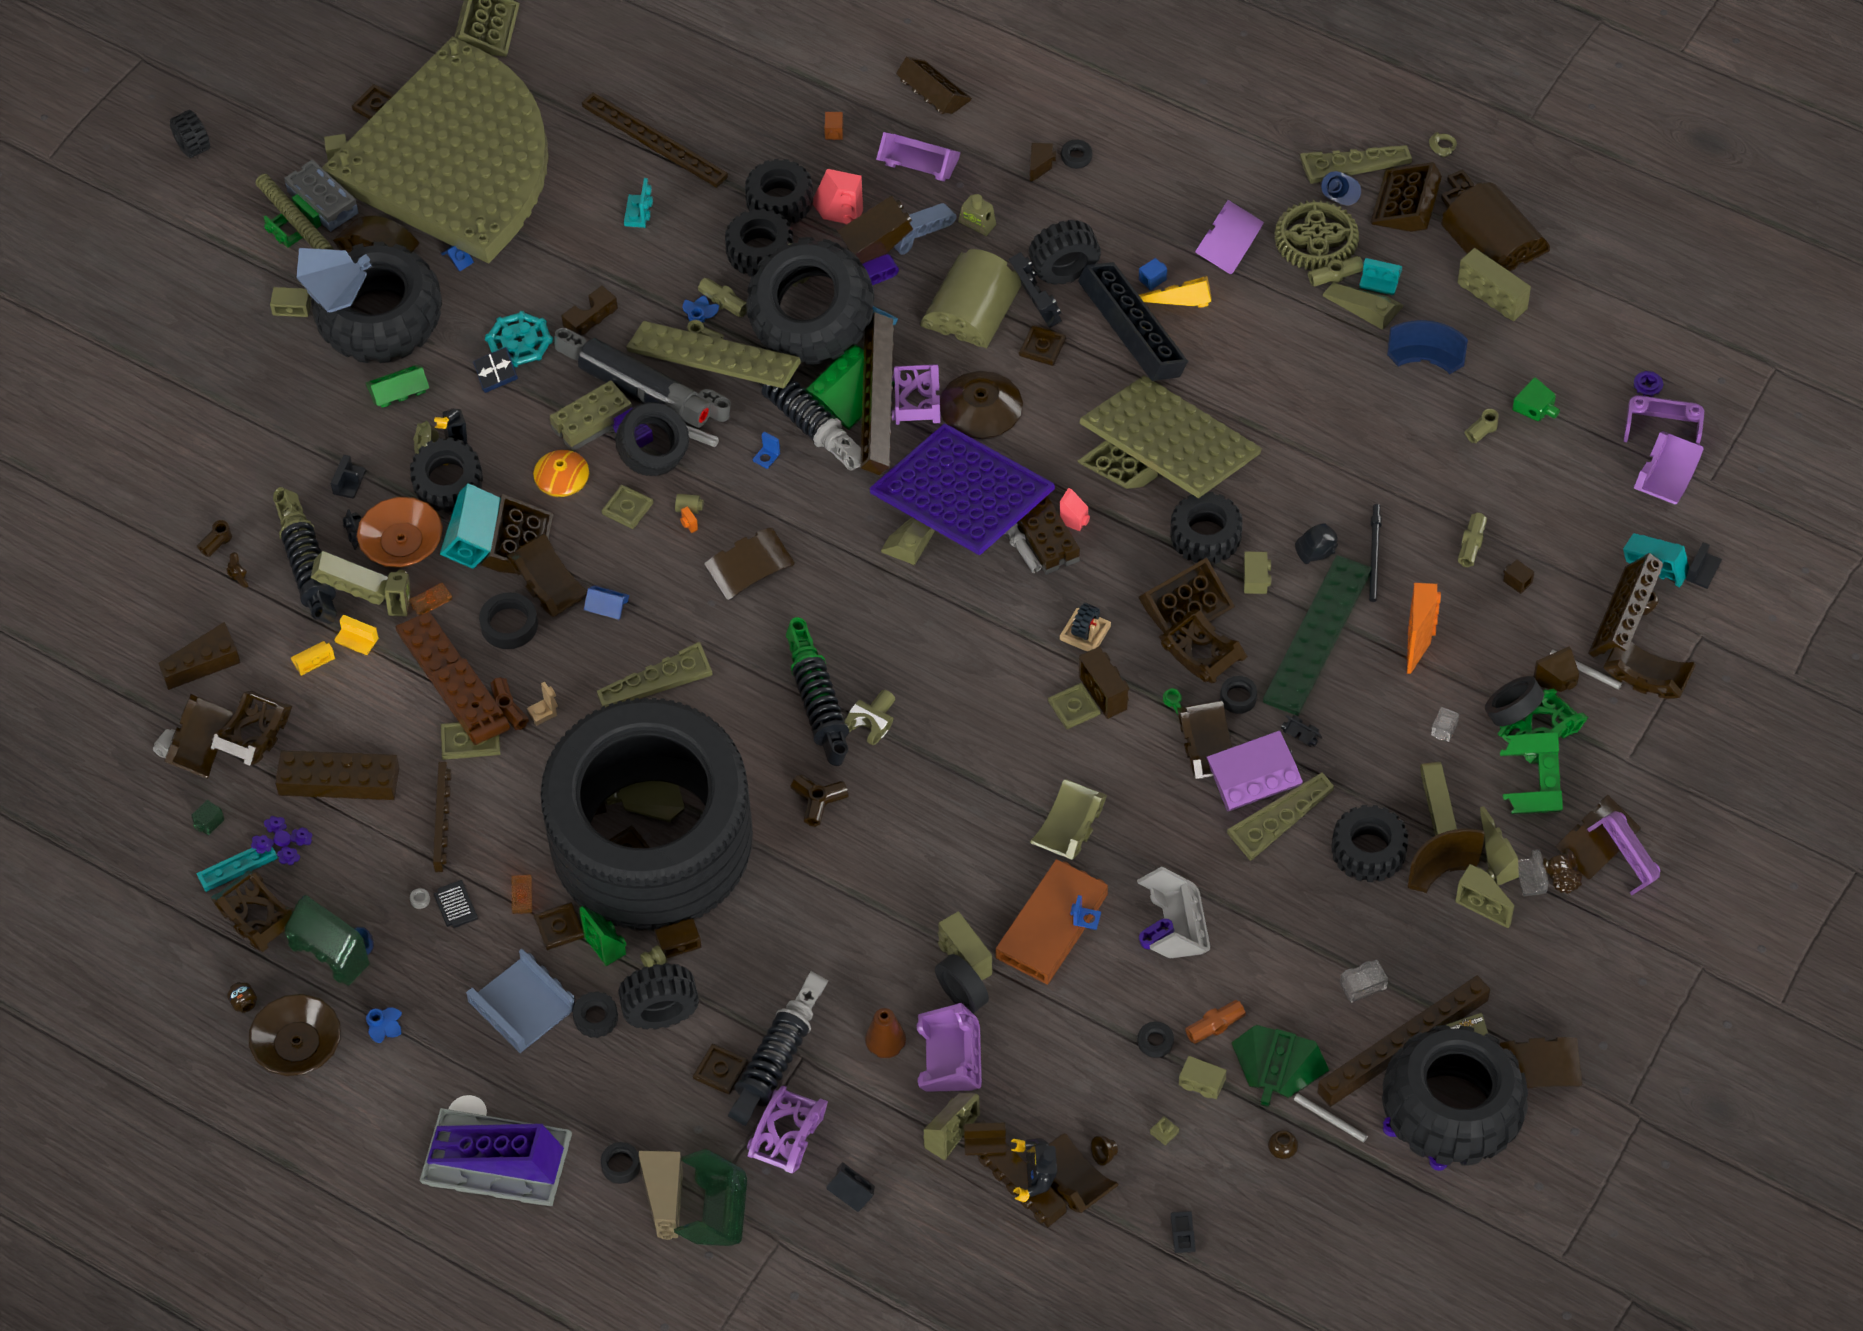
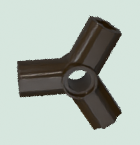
M801 774L797 775L790 785L793 791L808 801L804 823L813 827L821 825L824 808L828 803L849 797L844 781L822 786L814 784Z

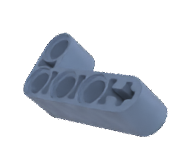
M944 203L910 214L909 216L912 219L910 224L913 230L896 244L894 248L901 255L906 254L911 249L915 238L952 225L957 218L956 214Z

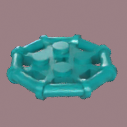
M520 311V313L503 318L498 317L490 332L485 335V341L488 342L491 353L500 350L497 348V343H501L502 348L507 347L509 353H512L514 358L511 357L514 367H518V365L535 360L540 361L548 346L553 343V337L549 333L546 325L547 321L544 318H538ZM519 320V323L513 324L510 326L507 325L508 323H512ZM502 328V334L498 336L497 333ZM541 330L543 336L538 337L536 332ZM517 338H522V341H521V342H518V340H516V339H517ZM541 344L538 350L534 349L535 346Z

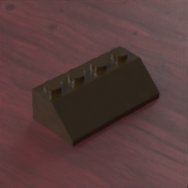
M906 56L896 73L901 78L900 81L902 83L910 85L913 92L922 95L924 101L936 106L935 109L941 114H953L972 99L926 60Z

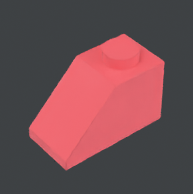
M1068 488L1060 501V517L1067 527L1081 531L1082 527L1086 526L1090 519L1088 506L1072 489Z

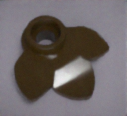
M233 552L229 556L230 563H228L227 574L230 578L237 580L243 588L249 587L245 580L247 571L239 564L238 554Z

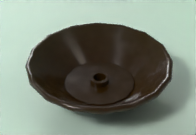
M985 371L966 373L952 380L941 393L940 412L945 423L971 438L979 439L999 436L1011 429L1021 417L1023 400L1019 389L1008 378L994 372Z
M306 994L285 995L269 1002L256 1014L249 1029V1048L256 1062L269 1072L283 1076L305 1075L322 1067L334 1055L341 1039L340 1021L334 1009L322 999Z

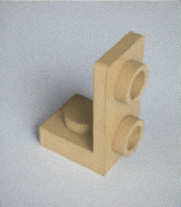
M545 682L541 683L544 700L527 708V712L536 726L557 716L556 708L558 705L554 699L556 694L551 686L548 687Z

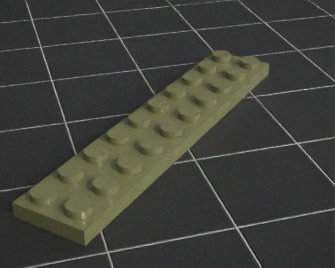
M647 321L642 322L626 346L628 352L783 389L801 363L800 358Z

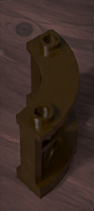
M1191 610L1184 618L1159 636L1162 641V647L1169 651L1178 662L1203 682L1215 683L1217 681L1216 677L1237 660L1243 661L1248 657L1239 641L1232 640L1224 635L1221 637L1214 632L1216 628L1207 620L1201 610ZM1191 621L1188 630L1183 627L1185 624ZM1178 630L1186 636L1185 638L1182 635H1177L1180 643H1176L1171 637ZM1192 642L1201 646L1211 644L1212 658H1193Z
M247 691L241 696L240 704L231 720L212 736L211 750H222L244 759V764L251 766L263 759L262 754L266 750L270 752L278 740L276 735L279 729H284L288 721L292 705L281 703L254 691ZM254 699L263 702L260 712L256 702L255 708L250 709ZM267 704L276 707V709L267 710ZM264 720H265V722H266V725H267L268 723H270V724L268 725V727H264V726H263V725H264ZM259 721L262 736H254L243 740L241 728Z
M248 870L221 892L213 895L211 900L225 919L229 917V920L234 922L233 928L243 939L245 937L248 938L250 945L255 949L263 952L269 948L267 944L290 926H297L300 923L297 919L298 914L296 911L282 904L262 883L263 878L258 872ZM249 880L255 888L254 890H249L246 885V895H242L239 886ZM236 889V896L225 898L226 895ZM240 904H242L244 911L242 913H237L236 910H241ZM247 904L267 907L266 922L253 920L246 923L245 921L248 917Z

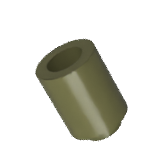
M677 494L675 511L681 512V509L688 506L693 514H699V510H703L704 500L700 498V495Z

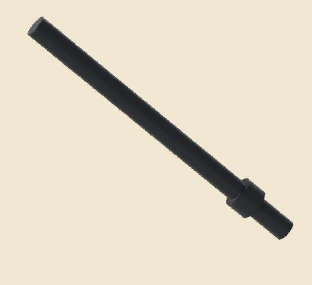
M1379 504L1373 505V516L1370 520L1372 527L1370 602L1377 601L1379 531L1382 526Z

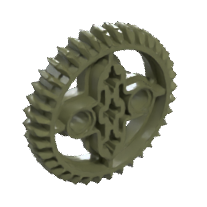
M1306 200L1305 204L1301 202L1298 206L1294 204L1292 208L1287 209V212H1283L1277 221L1275 229L1276 247L1279 253H1281L1282 258L1286 257L1287 262L1291 261L1292 266L1297 264L1298 268L1304 267L1305 271L1308 268L1314 270L1328 266L1329 262L1335 259L1341 261L1349 259L1354 255L1359 242V231L1357 224H1355V219L1352 218L1351 214H1347V209L1342 210V207H1336L1335 203L1330 205L1328 201L1322 203V200L1319 202L1313 200L1309 203ZM1306 217L1305 224H1296L1286 231L1294 221ZM1325 217L1333 219L1338 223H1326ZM1344 241H1347L1343 248L1328 255L1329 247H1338ZM1295 248H1307L1308 254L1302 253Z

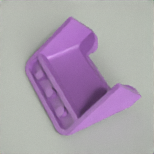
M1614 811L1587 829L1590 832L1603 824L1643 884L1630 891L1631 895L1660 877L1659 866L1652 861L1628 825L1623 813Z

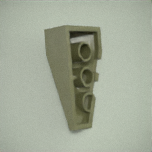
M1332 283L1323 293V297L1382 330L1403 308V304L1388 296L1337 283Z
M1480 807L1488 864L1486 872L1499 886L1519 877L1518 856L1508 839H1503L1502 831L1499 827L1496 828L1493 818L1485 807Z

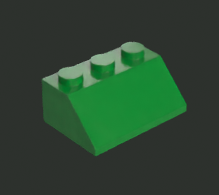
M414 365L365 382L375 405L381 406V408L391 405V401L397 399L398 402L404 401L409 398L408 395L415 393L417 396L426 393L425 389L429 388L423 367L419 365Z

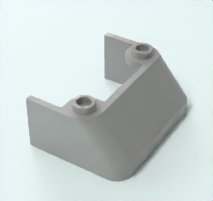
M1160 867L1137 880L1138 884L1150 889L1151 901L1163 909L1164 919L1171 920L1174 926V933L1149 945L1151 950L1168 958L1201 955L1210 950L1200 892L1193 882L1164 867Z

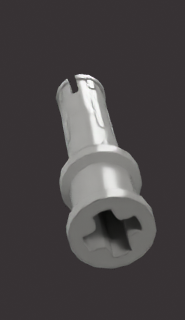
M1016 523L1005 535L1010 539L1011 546L1016 547L1031 572L1035 573V570L1038 572L1042 565L1025 541L1026 536L1017 528L1018 524Z

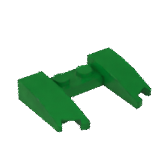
M1558 732L1507 736L1506 739L1510 740L1506 751L1501 749L1500 756L1537 755L1540 792L1503 794V800L1509 799L1514 807L1511 814L1563 811L1562 791L1560 790Z

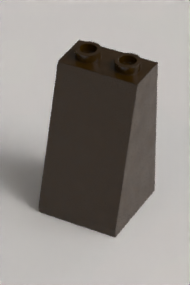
M891 195L839 229L838 232L849 250L863 264L886 255L913 230V227L910 224L912 219L909 214L902 211L905 208L900 200L895 201Z

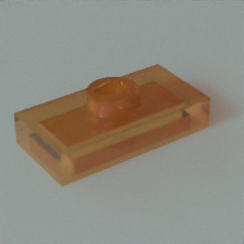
M440 583L409 599L415 612L420 616L452 600V596L444 584Z
M531 875L512 876V914L532 913Z

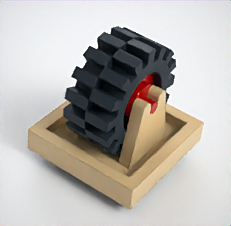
M1083 603L1080 609L1076 608L1062 631L1060 640L1088 652L1099 647L1111 627V622L1099 617V608Z

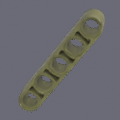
M1441 762L1421 764V778L1435 836L1457 829Z

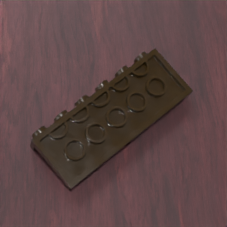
M1648 553L1625 566L1588 652L1593 658L1615 647L1620 648L1624 652L1628 650L1663 567V562L1652 554Z

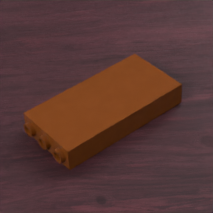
M1056 859L996 947V959L1048 985L1085 930V927L1073 925V916L1070 915L1072 904H1076L1078 895H1081L1082 908L1097 911L1108 895V885L1103 880L1095 879L1085 871L1077 870L1071 867L1069 863ZM1085 915L1084 921L1089 923L1093 915Z

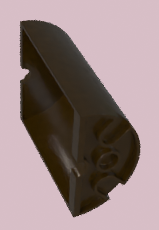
M1479 182L1474 187L1463 190L1459 197L1443 213L1441 225L1467 254L1475 248L1509 272L1516 269L1520 263L1524 262L1526 264L1550 251V245L1547 240L1494 183Z

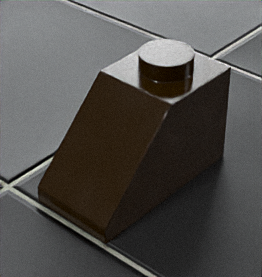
M1032 143L1030 181H1035L1052 169V161H1056V151H1053V143Z

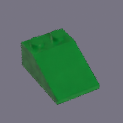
M580 907L584 938L604 965L608 966L626 955L625 946L627 944L621 935L618 936L616 934V929L612 922H607L602 915L588 908Z

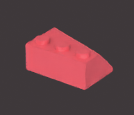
M827 169L813 197V206L820 216L825 220L846 225L861 216L863 212L862 177L860 175Z

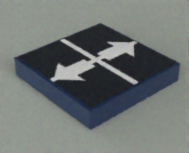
M507 347L473 361L485 393L518 379Z

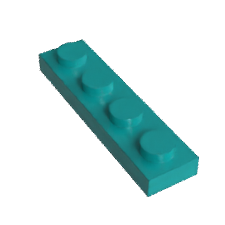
M273 847L270 852L265 851L262 854L257 853L256 849L250 848L196 874L205 892L244 875L248 870L252 871L274 861L278 857Z

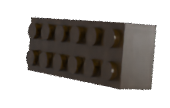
M281 750L275 784L279 796L395 800L399 763L397 755Z

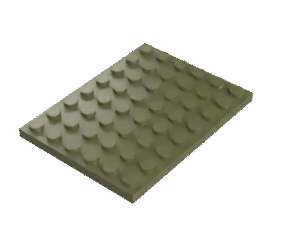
M1145 375L1080 419L1081 425L1197 498H1200L1260 455L1262 450L1254 442L1249 441L1238 432L1220 423L1209 414L1199 410L1165 387L1151 381Z

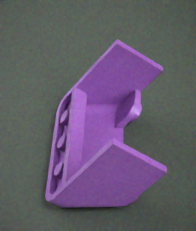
M883 132L876 160L885 161L886 166L894 168L896 165H901L935 175V179L945 182V179H950L961 152L901 135Z
M1634 395L1629 399L1624 442L1628 441L1632 414L1697 422L1695 443L1700 445L1704 409L1699 404L1642 395Z

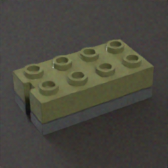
M610 380L550 415L551 427L559 438L563 437L564 444L569 450L575 451L612 430L614 418L632 408V404Z

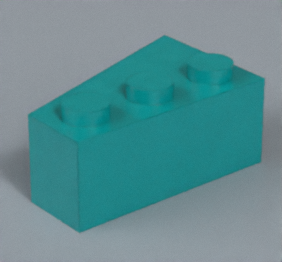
M1633 533L1623 548L1625 559L1628 563H1632L1648 553L1663 562V567L1658 577L1663 580L1666 577L1674 581L1675 586L1679 588L1688 575L1689 565L1685 548L1680 544Z

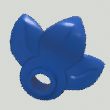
M704 295L694 303L689 300H685L683 303V311L688 314L689 321L699 320L703 323L707 318L715 316L719 310V305H709Z
M387 1008L383 1011L380 1009L370 1010L366 1016L370 1037L375 1042L381 1043L385 1036L397 1037L401 1035V1027L396 1020L401 1017L402 1012L396 1008Z

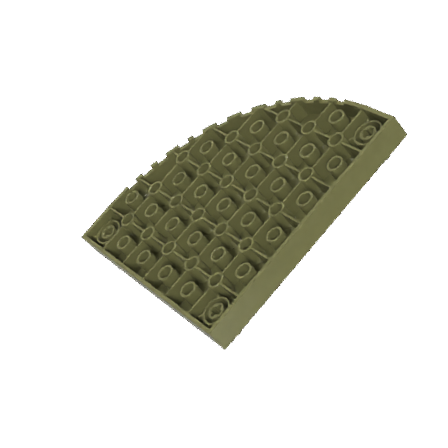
M452 36L322 169L354 198L489 264L523 227V222L526 218H529L532 208L538 202V196L542 193L545 175H547L548 143L540 110L524 82L508 66L499 61L498 58Z

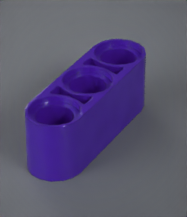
M889 254L863 263L872 285L893 278L899 272L898 266Z

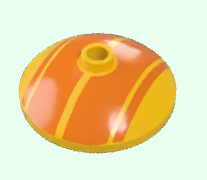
M552 451L541 457L536 463L533 472L534 481L537 487L548 495L555 497L569 496L580 491L586 485L589 478V467L586 460L574 451Z

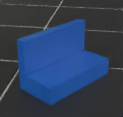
M592 586L588 588L584 610L620 619L623 604L628 602L629 595Z

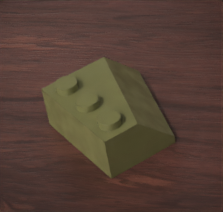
M1107 440L1078 460L1079 464L1126 489L1144 487L1158 477L1156 471Z

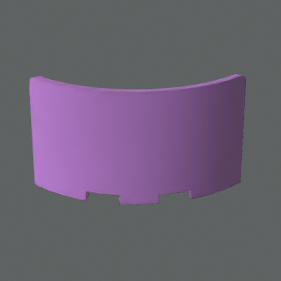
M1227 200L1212 224L1215 228L1213 231L1209 229L1195 253L1227 273L1232 274L1264 222Z
M1660 432L1650 454L1653 459L1651 462H1646L1640 471L1634 489L1677 504L1694 474L1704 447L1667 432Z

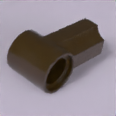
M218 520L212 525V531L197 545L198 550L203 555L210 557L222 544L230 542L232 534L228 523L224 520Z

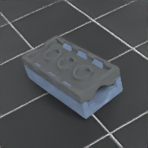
M314 160L303 165L301 171H294L284 178L287 192L292 197L298 194L319 214L321 224L330 232L358 214L356 199Z

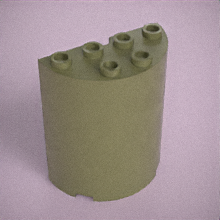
M970 249L966 253L961 252L922 318L920 326L928 330L940 332L943 335L949 336L952 333L960 341H966L976 346L987 348L1021 287V281L1015 270L1012 271L1006 266L1007 262L993 253L978 249Z

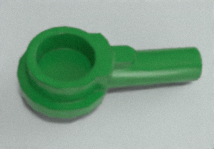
M1171 688L1163 694V702L1165 705L1173 707L1178 715L1177 708L1181 707L1182 696L1177 689Z

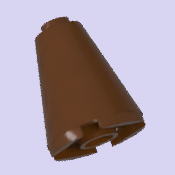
M881 1008L876 1011L866 1033V1046L871 1053L873 1052L880 1058L897 1056L905 1046V1032L890 1009Z

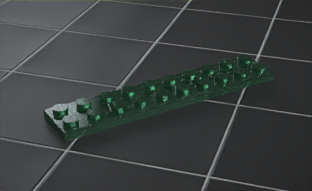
M1336 555L1263 697V703L1299 716L1370 576L1372 567Z

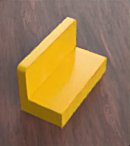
M343 615L339 620L341 630L335 638V643L368 655L379 639L377 629Z
M325 641L291 657V661L301 676L335 659L333 648L329 643L326 644Z

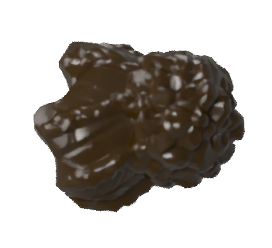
M1569 848L1565 849L1564 854L1554 856L1550 860L1543 859V867L1550 875L1553 886L1557 891L1568 894L1582 885V873L1577 869L1576 857Z

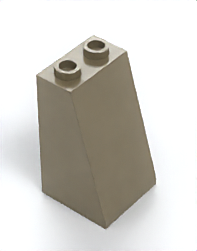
M639 1151L642 1177L657 1238L665 1240L678 1238L683 1179L681 1153L671 1151Z

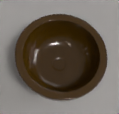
M1281 1130L1275 1132L1270 1137L1268 1148L1273 1156L1287 1159L1297 1152L1298 1142L1291 1132Z
M1096 1136L1091 1141V1153L1098 1165H1107L1118 1153V1147L1114 1140H1110L1105 1136Z

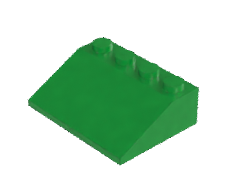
M851 345L844 352L845 354L840 356L806 389L807 393L813 396V399L819 401V405H823L825 410L829 411L835 418H838L841 421V425L848 430L862 418L864 350L856 345ZM895 381L891 383L893 387L895 386Z

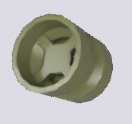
M658 945L653 947L650 952L640 954L644 967L667 963L665 954Z

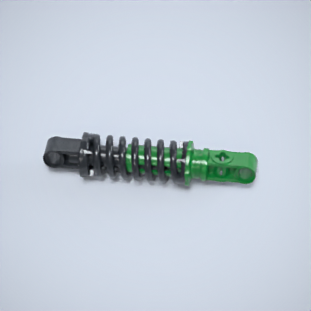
M795 617L791 619L786 631V638L793 661L790 669L795 677L809 724L812 727L814 742L817 745L823 746L827 761L831 765L840 766L843 764L848 752L845 738L849 734V728L844 722V716L841 714L838 699L835 697L836 693L833 689L832 681H830V675L827 672L825 658L822 655H818L806 621Z

